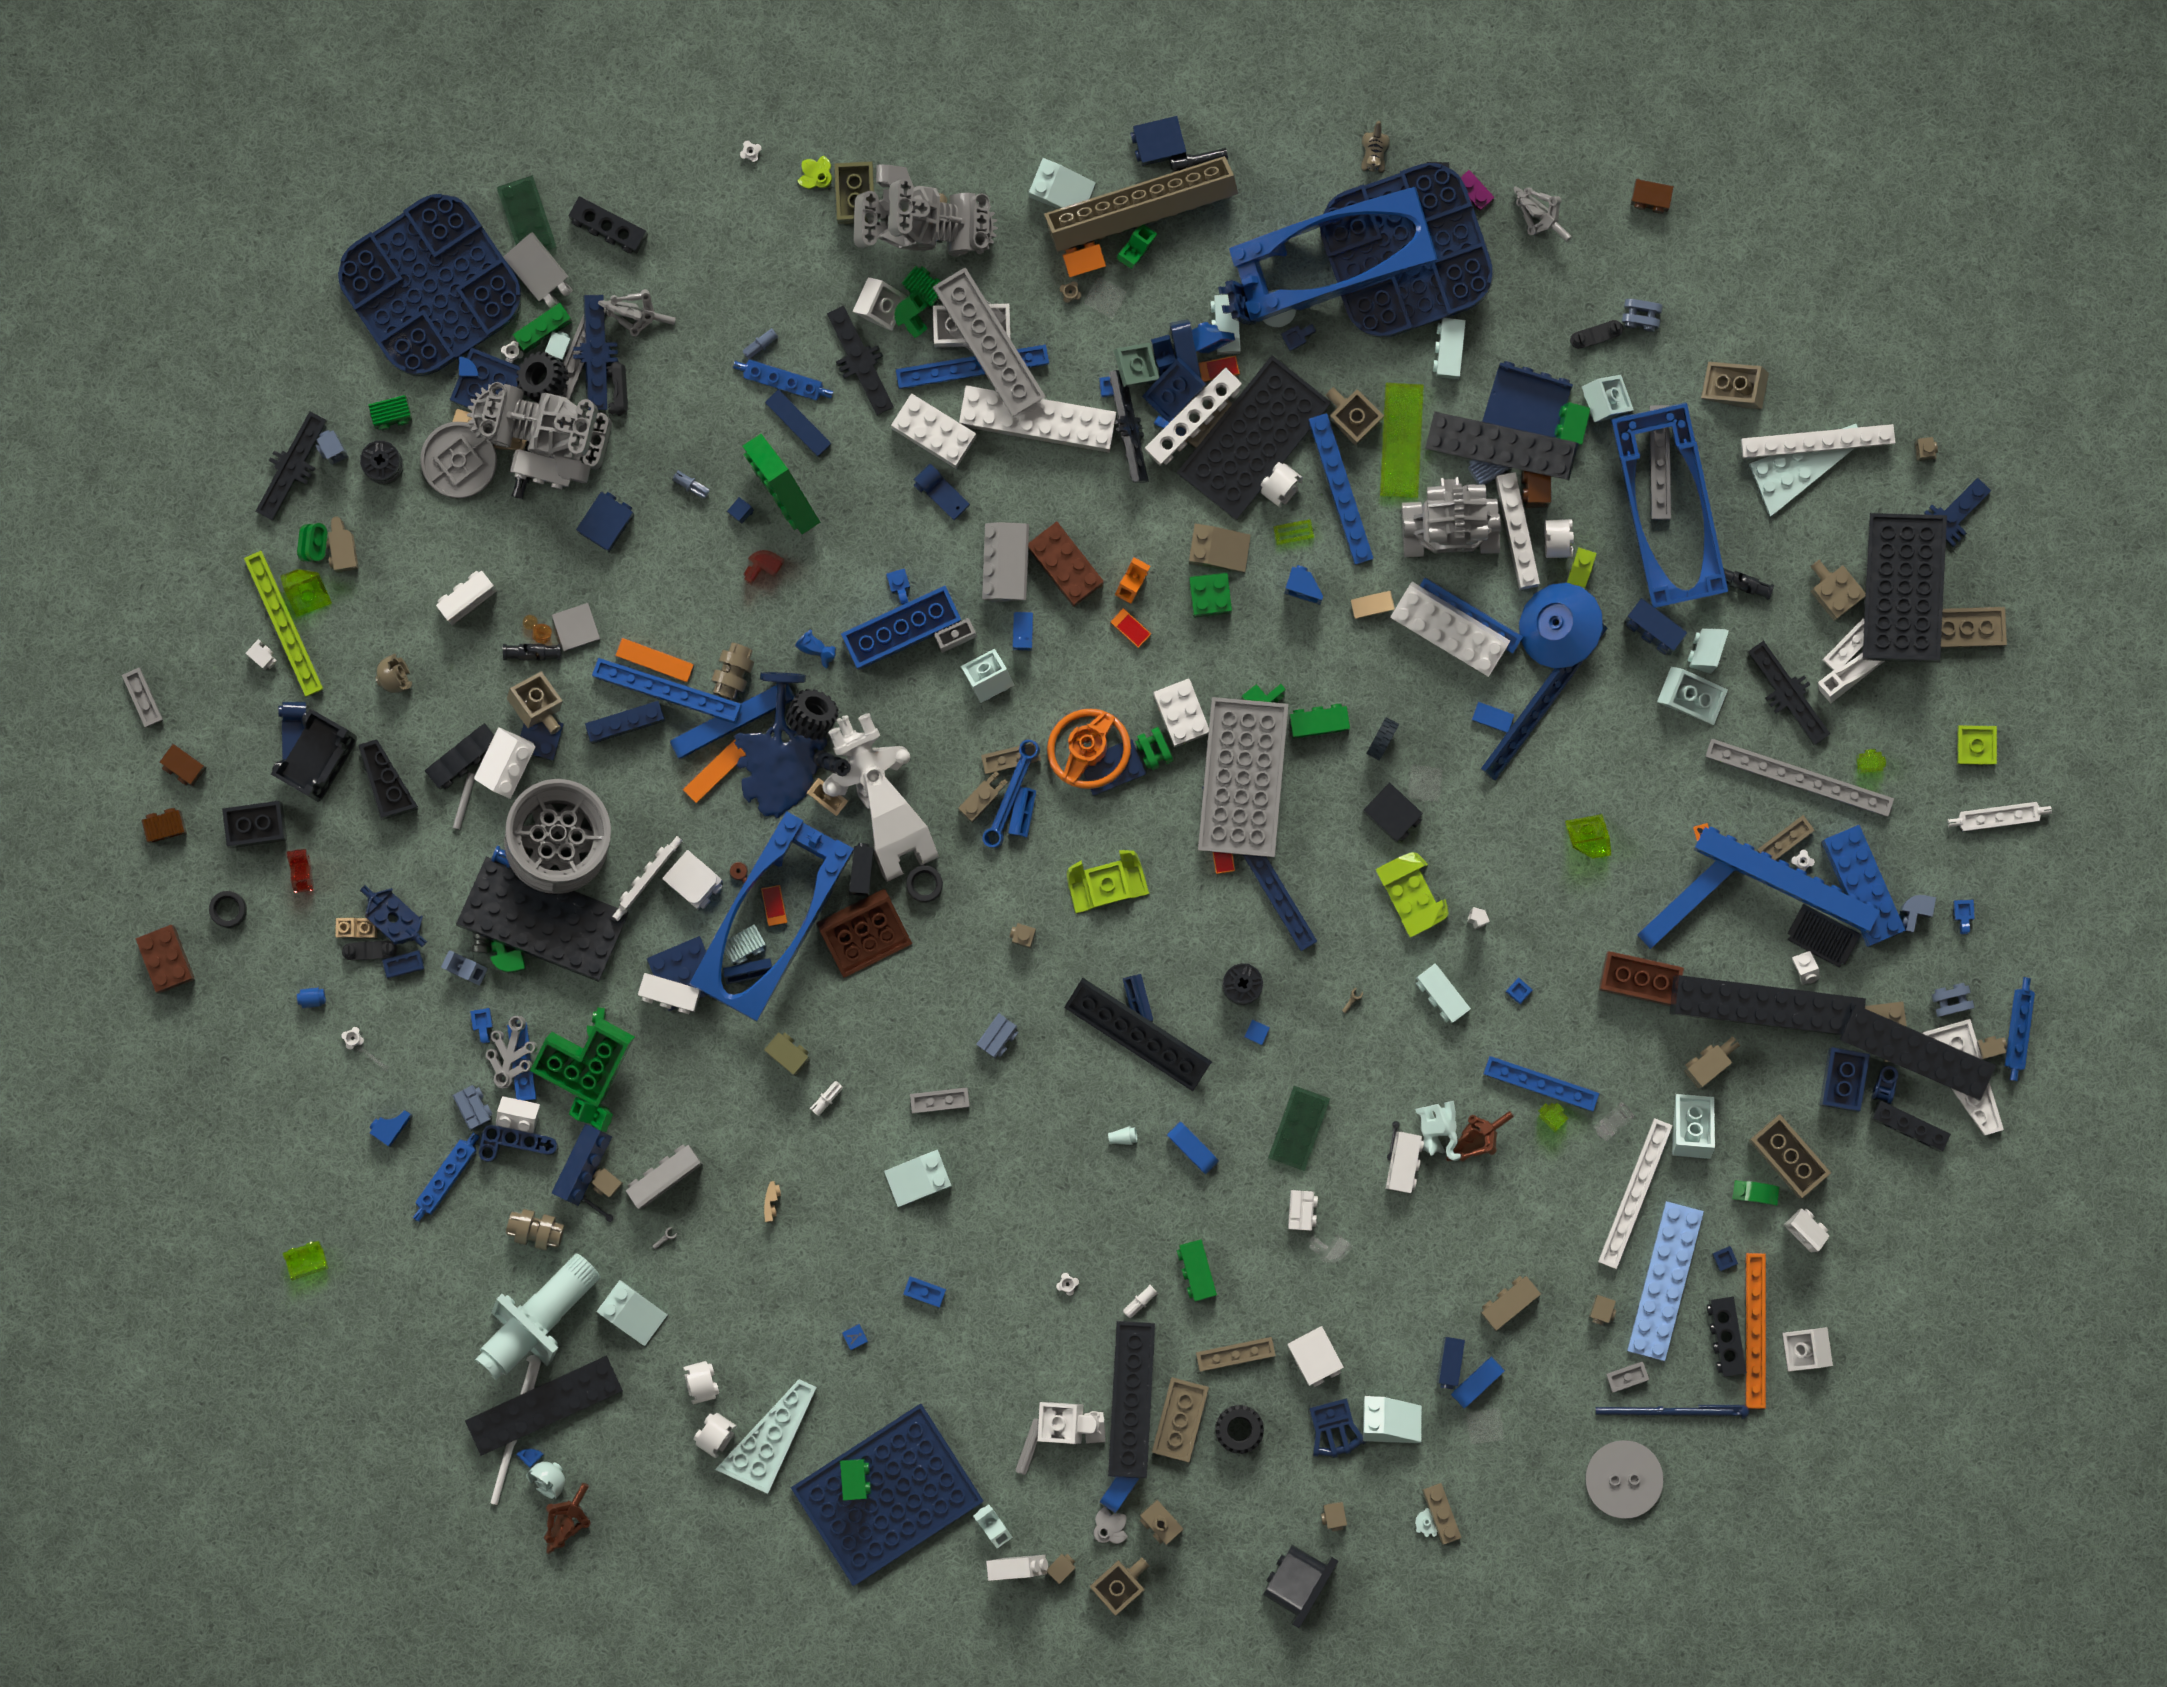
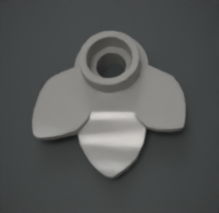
M1107 1507L1102 1508L1095 1517L1097 1526L1093 1531L1094 1538L1100 1543L1110 1541L1114 1544H1119L1127 1538L1126 1533L1122 1531L1126 1524V1515L1120 1513L1111 1515ZM1105 1530L1107 1535L1102 1536L1100 1531Z

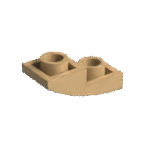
M1391 591L1351 600L1355 619L1395 610Z
M336 918V937L377 938V927L367 918Z
M775 1181L770 1182L766 1192L764 1205L765 1222L774 1221L773 1217L777 1216L775 1205L771 1206V1202L778 1201V1197L781 1196L780 1186L776 1185Z

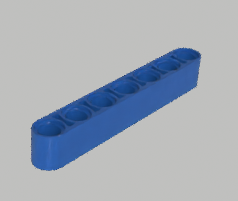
M788 683L786 684V704L795 697ZM777 685L741 703L742 707L736 723L714 717L671 740L670 744L678 759L684 758L776 709Z
M1715 861L1640 931L1637 936L1651 949L1724 881L1734 869Z

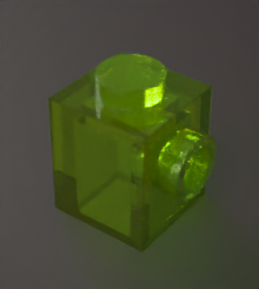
M1876 749L1864 750L1865 753L1856 755L1858 775L1881 773L1884 771L1883 768L1886 767L1885 756H1882V752H1876Z
M1552 1102L1549 1105L1545 1103L1538 1110L1540 1113L1538 1118L1554 1133L1569 1119L1563 1113L1565 1111L1564 1108L1558 1103L1555 1105Z

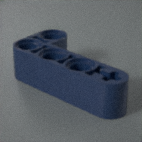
M1186 319L1169 323L1176 357H1180L1200 377L1190 321Z
M489 1125L482 1134L479 1156L486 1162L494 1161L498 1156L500 1145L552 1155L558 1150V1142L548 1136ZM490 1129L497 1131V1137L493 1140L488 1138V1131ZM509 1133L516 1135L514 1143L507 1142L506 1137ZM528 1137L535 1139L533 1147L526 1146L525 1141ZM539 1138H542V1143L547 1144L551 1141L554 1147L547 1151L546 1147L540 1146V1150H537L540 1142ZM486 1148L493 1150L491 1158L484 1157L483 1152Z

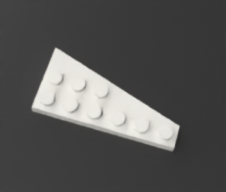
M1970 1019L1923 1032L1925 1035L1982 1059ZM1988 1083L1981 1101L1952 1089L1983 1135L2004 1130L1990 1083Z

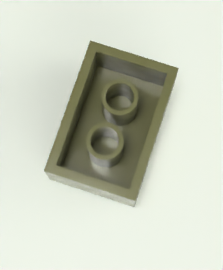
M873 162L834 163L838 224H854L855 198L857 195L867 191L874 192Z

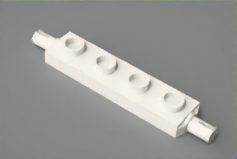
M2037 802L1964 811L1960 812L1959 818L1948 819V823H1951L1948 824V827L1960 826L1963 832L2038 822L2041 815L2052 814V810H2050L2051 806L2039 807Z
M678 836L670 845L667 844L665 848L661 847L655 854L657 858L654 862H649L643 869L645 873L642 877H637L631 884L633 888L630 892L626 891L619 899L621 901L619 909L612 916L616 921H619L624 913L627 912L629 907L673 852L676 851L681 842H683Z

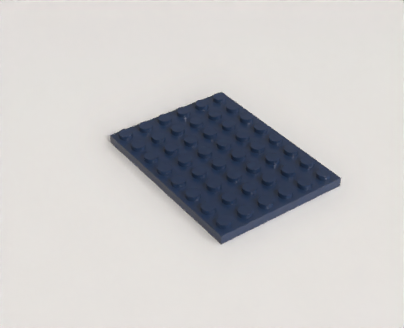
M922 1403L791 1487L853 1586L984 1502ZM865 1459V1463H869L870 1474L866 1475V1480L871 1484V1494H868L867 1499L843 1500L840 1461Z

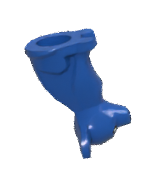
M811 629L795 644L796 648L806 654L820 656L822 665L825 668H828L829 662L835 658L836 648L834 646L825 647L821 640L813 636Z

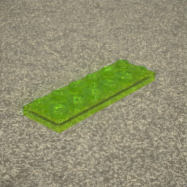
M1385 383L1380 480L1381 497L1418 498L1424 384Z

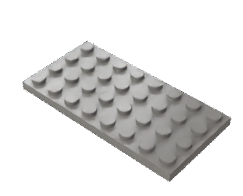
M1212 697L1198 844L1199 851L1275 857L1288 704Z

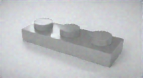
M141 668L123 674L122 677L144 727L147 728L163 721Z
M968 1088L910 1094L912 1114L970 1107Z

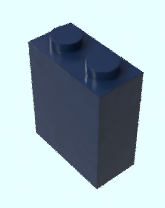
M1177 116L1133 126V132L1130 133L1132 143L1137 145L1138 150L1135 151L1137 162L1141 161L1142 166L1167 161L1171 157L1175 159L1185 156L1186 148Z
M600 492L576 528V531L607 552H610L633 518L634 513L631 511L633 508L625 502L620 504L615 501L616 497L611 493L607 492L604 494Z
M1443 1337L1436 1382L1441 1384L1440 1388L1453 1389L1454 1386L1459 1384L1465 1344L1463 1339Z

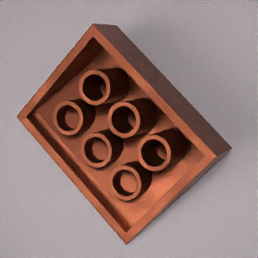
M885 888L816 922L843 978L912 944Z

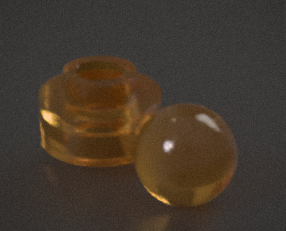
M527 615L523 618V626L528 630H533L532 638L534 641L541 644L550 641L552 630L548 625L538 624V620L534 615Z

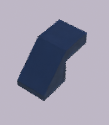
M1169 335L1151 339L1160 376L1176 360Z

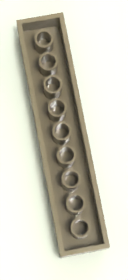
M1224 156L1063 207L1044 215L1049 233L1058 252L1073 246L1086 244L1095 239H1102L1114 233H1121L1133 227H1140L1142 224L1158 221L1164 217L1174 216L1186 210H1193L1205 204H1212L1224 198H1231L1238 194L1234 174Z

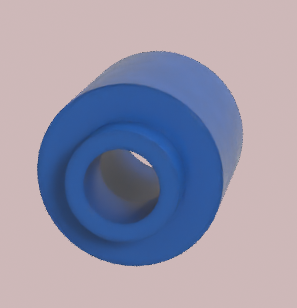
M319 987L300 989V993L297 994V1003L302 1008L320 1007L321 1004H326L324 989H319Z

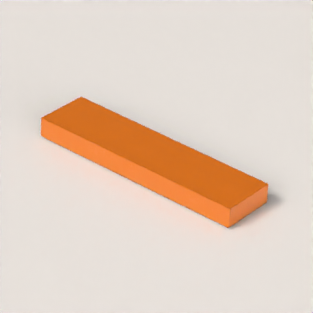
M622 638L615 655L616 657L687 683L694 667L692 663Z
M736 739L683 789L696 804L737 765L741 757H746L745 752L741 748L738 749L735 745Z

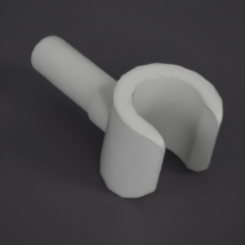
M672 1227L667 1228L665 1235L653 1245L654 1249H657L668 1239L672 1240L676 1237L677 1233L672 1237L667 1234Z

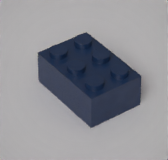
M1642 598L1624 620L1627 623L1625 626L1632 632L1638 631L1642 634L1641 638L1649 644L1651 642L1658 646L1656 649L1663 655H1671L1687 634L1685 630Z
M1833 1047L1828 1049L1820 1106L1854 1112L1861 1111L1870 1054Z

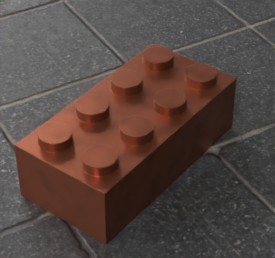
M1057 521L1028 543V550L1073 607L1104 584L1103 579Z
M1608 951L1605 957L1599 990L1670 1006L1673 976L1683 975L1684 968Z

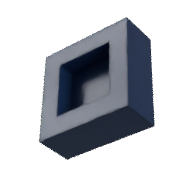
M740 497L727 510L741 524L754 511Z
M1731 1246L1712 1253L1719 1271L1738 1264Z

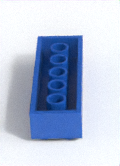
M943 586L843 632L841 636L859 671L935 636V632L938 633L942 629L945 630L949 626L952 627V625H956V623L962 622L946 586Z
M1860 825L1822 840V845L1843 893L1849 895V893L1854 894L1860 898L1859 901L1865 904L1867 902L1873 903L1880 910L1869 934L1860 930L1866 946H1871L1906 931Z

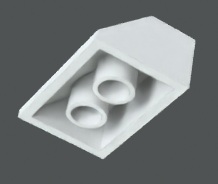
M483 571L472 573L466 583L458 584L453 588V593L449 596L446 594L438 600L439 603L436 606L451 625L455 624L497 592Z
M498 727L474 779L490 790L511 799L535 749L534 743Z

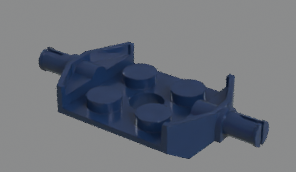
M366 885L361 888L360 892L368 898L365 917L395 945L404 944L408 941H416L421 947L426 945L427 941L419 935L423 916H417L392 893V888L373 893ZM389 915L396 916L398 921L392 923L388 920L387 917Z

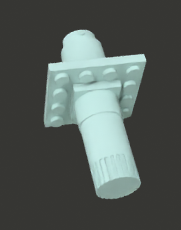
M576 1253L523 1306L515 1307V1302L511 1297L501 1294L496 1299L492 1314L503 1326L480 1349L481 1354L475 1361L483 1365L495 1380L502 1374L507 1375L530 1351L548 1366L553 1361L558 1349L556 1340L551 1336L547 1337L548 1332L600 1279L597 1270L584 1257Z

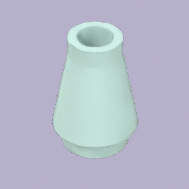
M1128 1126L1108 1133L1109 1143L1124 1145L1137 1143L1136 1128Z

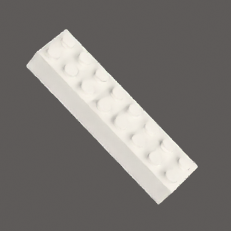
M966 386L959 423L967 428L1109 453L1116 412L1042 399L1012 417L997 391Z

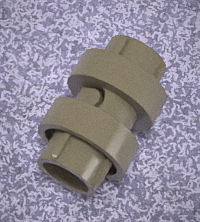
M732 642L729 651L722 650L719 662L723 664L721 671L715 670L711 679L712 682L716 683L713 690L714 694L734 701L737 692H744L747 681L742 678L745 672L751 673L755 663L750 660L753 652L752 649Z
M523 1209L522 1213L511 1212L506 1234L514 1236L515 1243L527 1245L528 1241L531 1240L535 1242V1248L547 1251L549 1246L559 1248L565 1226L555 1223L556 1217L544 1214L542 1219L535 1218V1211Z

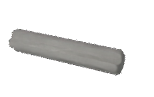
M1034 1418L1015 1470L1019 1474L1025 1475L1027 1473L1038 1442L1039 1419Z

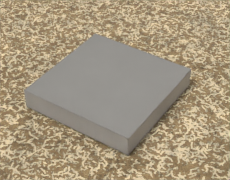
M588 603L552 615L564 652L600 640Z

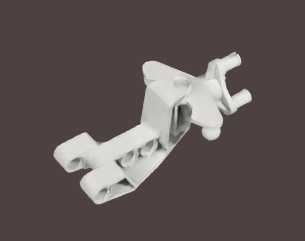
M869 713L858 718L865 733H857L856 730H853L848 719L849 717L847 715L842 716V719L838 718L836 720L839 727L830 730L828 733L835 746L833 748L835 754L847 756L846 760L850 763L851 770L843 777L832 773L823 783V791L832 797L845 795L848 787L856 784L859 798L871 811L874 836L873 854L884 879L888 882L904 874L899 865L900 856L914 851L920 865H924L938 858L939 855L927 825L885 777L884 771L888 768L897 771L903 764L909 762L910 753L903 746L872 748V744L880 736V733L875 728Z

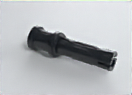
M1226 148L1192 156L1191 154H1185L1184 157L1175 159L1171 157L1172 173L1224 156L1228 160V153Z

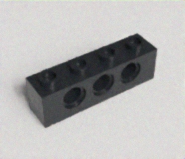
M580 196L568 215L569 219L572 220L571 224L578 228L583 226L588 229L587 232L596 237L598 235L605 237L607 243L611 245L616 243L622 246L621 249L629 254L632 252L637 254L647 236L646 230ZM589 214L595 215V220L592 222H587L585 218ZM605 223L612 224V228L609 231L602 229ZM626 231L629 233L628 238L620 239L619 234Z
M1883 1101L1877 1102L1870 1117L1871 1120L1938 1152L1944 1150L1951 1135Z
M1734 1296L1709 1300V1304L1706 1306L1708 1316H1712L1713 1323L1710 1324L1711 1335H1715L1716 1340L1713 1343V1349L1719 1358V1362H1716L1717 1372L1721 1373L1722 1377L1747 1373ZM1721 1312L1727 1315L1725 1323L1718 1321V1315ZM1724 1331L1729 1332L1731 1336L1727 1343L1721 1339V1334ZM1728 1350L1734 1354V1358L1730 1362L1724 1358V1354Z

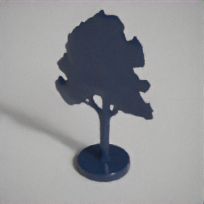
M761 672L760 680L777 682L775 723L766 734L738 733L734 736L736 739L734 743L747 756L741 757L737 766L740 769L746 767L751 772L750 777L743 778L741 781L744 798L748 803L752 799L757 798L759 803L758 809L764 816L774 815L775 818H779L780 815L784 814L793 805H797L811 788L814 782L813 774H816L817 769L820 768L813 762L814 749L824 750L827 745V738L811 740L810 738H804L802 735L799 736L797 734L795 736L794 734L797 732L790 729L786 724V684L805 683L806 675ZM782 731L789 735V742H782Z

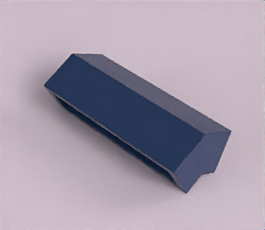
M771 958L723 968L726 984L763 977L772 968Z
M1138 974L1123 978L1130 1008L1149 1021H1153L1142 975Z

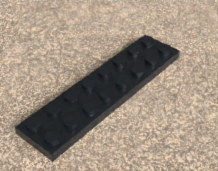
M1434 411L1425 449L1569 481L1579 443Z
M1085 978L1081 979L1064 1007L1191 1091H1194L1212 1063L1211 1060Z
M1856 1004L1840 1037V1040L1980 1101L1996 1068L1995 1064Z
M1117 1321L1109 1477L1147 1479L1155 1323Z
M606 1355L468 1418L465 1422L480 1456L623 1390Z

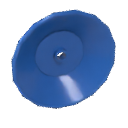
M1570 583L1552 584L1536 592L1524 606L1519 621V632L1523 636L1521 642L1526 653L1540 665L1554 669L1572 667L1585 660L1598 645L1603 630L1602 611L1595 597L1583 587ZM1559 620V624L1555 626V621Z

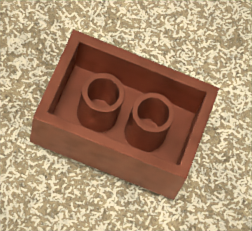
M171 924L135 938L156 993L160 994L195 980L174 925Z

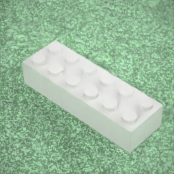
M1411 582L1390 617L1488 677L1510 643V640L1414 582Z

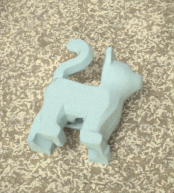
M1454 1101L1445 1102V1108L1435 1104L1415 1109L1416 1113L1421 1116V1131L1424 1137L1422 1150L1430 1153V1155H1434L1436 1152L1445 1153L1438 1136H1449L1450 1142L1446 1147V1154L1453 1161L1459 1160L1461 1154H1454L1453 1152L1458 1142Z

